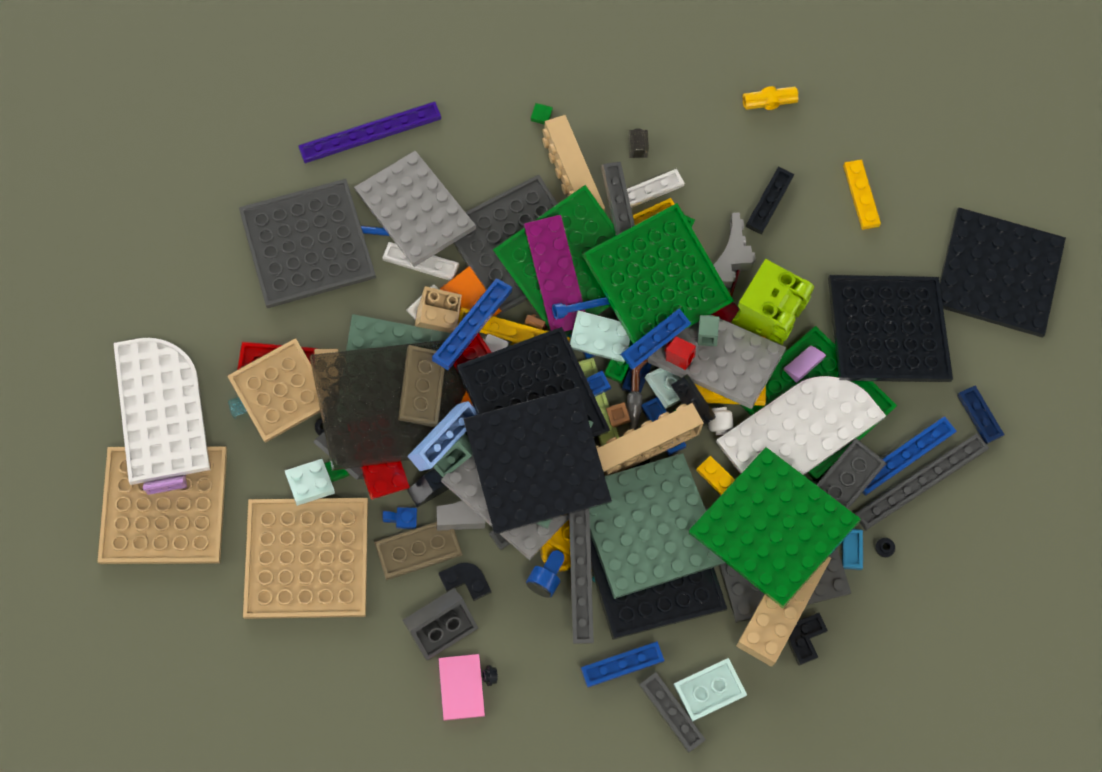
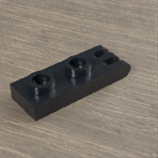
M688 374L671 384L683 404L689 405L693 403L704 423L703 426L716 418L714 412Z

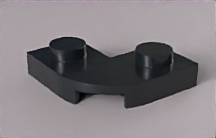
M459 563L438 573L446 592L465 584L473 601L492 593L482 571L474 564Z
M820 613L798 621L788 639L790 648L799 666L818 658L810 639L828 631Z

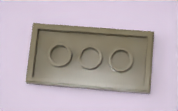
M412 345L407 347L398 420L430 427L438 425L445 368L432 361V356L437 351Z
M437 522L374 542L386 581L462 556L455 530L437 531Z

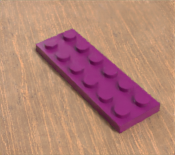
M557 215L524 223L550 331L560 327L563 328L564 332L573 330L577 311L568 313V315L561 319H555L552 312L553 304L562 303L567 306L583 302L562 217Z

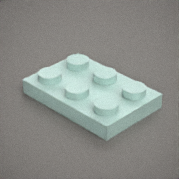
M577 311L570 339L572 349L625 362L620 354L628 348L630 338L621 322Z
M729 658L673 684L692 722L747 696Z

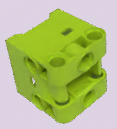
M765 259L739 301L738 307L740 310L735 318H733L732 323L783 345L794 327L795 317H799L807 306L814 290V285L808 280L802 279Z

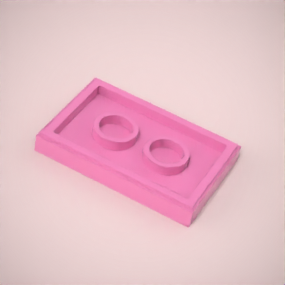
M479 654L439 658L443 720L485 717Z

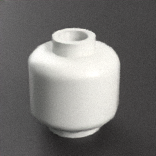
M727 407L712 408L716 418L708 423L709 430L716 432V435H724L728 430L733 429L732 412L727 410Z

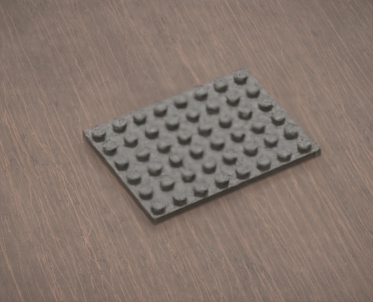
M445 340L312 354L310 356L332 471L410 460L407 456L435 427L398 420L407 347L412 345L437 351ZM454 365L449 370H444L438 424L457 404L461 403L466 392V388Z

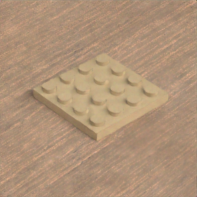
M296 338L228 375L231 384L265 443L334 405Z

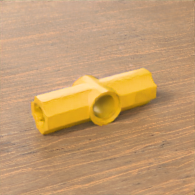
M769 86L759 92L744 93L742 96L745 110L763 107L766 110H773L780 105L798 103L799 100L798 89L795 86L780 89Z

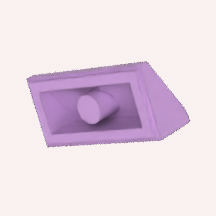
M810 345L783 370L797 383L823 361L826 355Z
M186 475L145 482L143 484V490L148 495L187 487Z

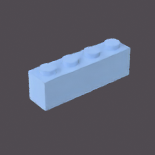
M469 401L457 404L407 456L419 471L431 469L466 432L463 419L476 416L475 408Z

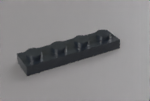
M778 166L746 224L747 228L761 235L763 234L795 174Z

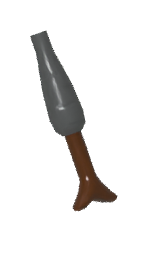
M647 359L632 369V388L627 397V409L631 419L629 430L638 429L642 408V394L639 392L640 370L648 362Z

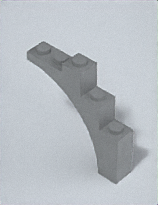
M740 212L732 213L728 244L717 262L713 264L727 289L731 288L732 283L735 281V271L738 269L740 271L751 270L753 263L756 261L755 252H752L751 246H746V237L742 236L744 221L740 219Z
M463 501L436 506L437 531L485 528L486 521Z

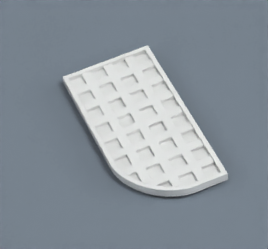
M139 338L114 343L130 485L210 470L198 375L188 355L176 345L157 338Z
M813 377L798 383L717 439L716 443L740 474L767 447L802 475H805L883 420L886 415L870 395L858 385L847 380H839L837 377Z

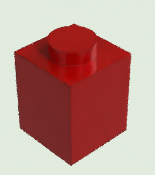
M675 336L672 342L669 341L665 347L666 361L686 370L695 358L696 346Z

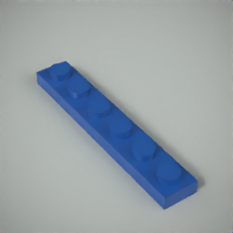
M496 278L432 356V361L449 370L512 292V287Z
M945 416L882 459L887 464L862 493L865 496L951 437L957 432Z

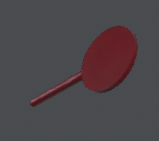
M739 269L736 271V274H735L736 278H735V281L732 283V286H731V290H730V295H731V297H732V295H733V292H734V289H735V286H736V283H737V280H738V277H739V274H740V270H739ZM732 302L711 315L733 324L732 320L737 315L739 309Z

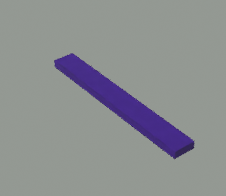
M432 102L298 145L304 163H308L441 120V114L436 102Z

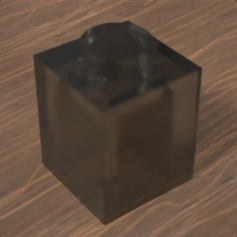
M640 128L630 130L628 138L629 158H647L649 151L648 130Z

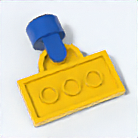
M569 520L540 549L544 566H535L526 581L528 588L542 597L549 598L555 593L561 582L559 577L556 576L557 572L571 569Z

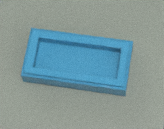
M853 529L842 541V565L844 569H863V530Z

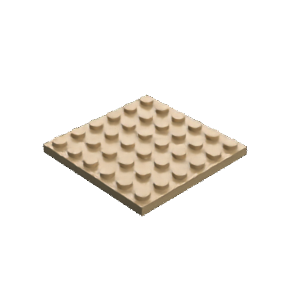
M108 447L98 563H220L227 447H207L210 470L187 474L186 488L150 495L143 490L144 483L130 485L125 447Z
M319 498L298 506L294 499H248L243 618L366 617L368 498Z

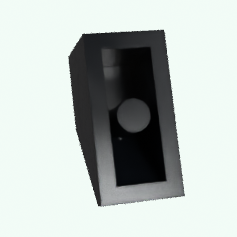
M436 469L424 474L407 490L417 508L449 490L441 482L443 477Z

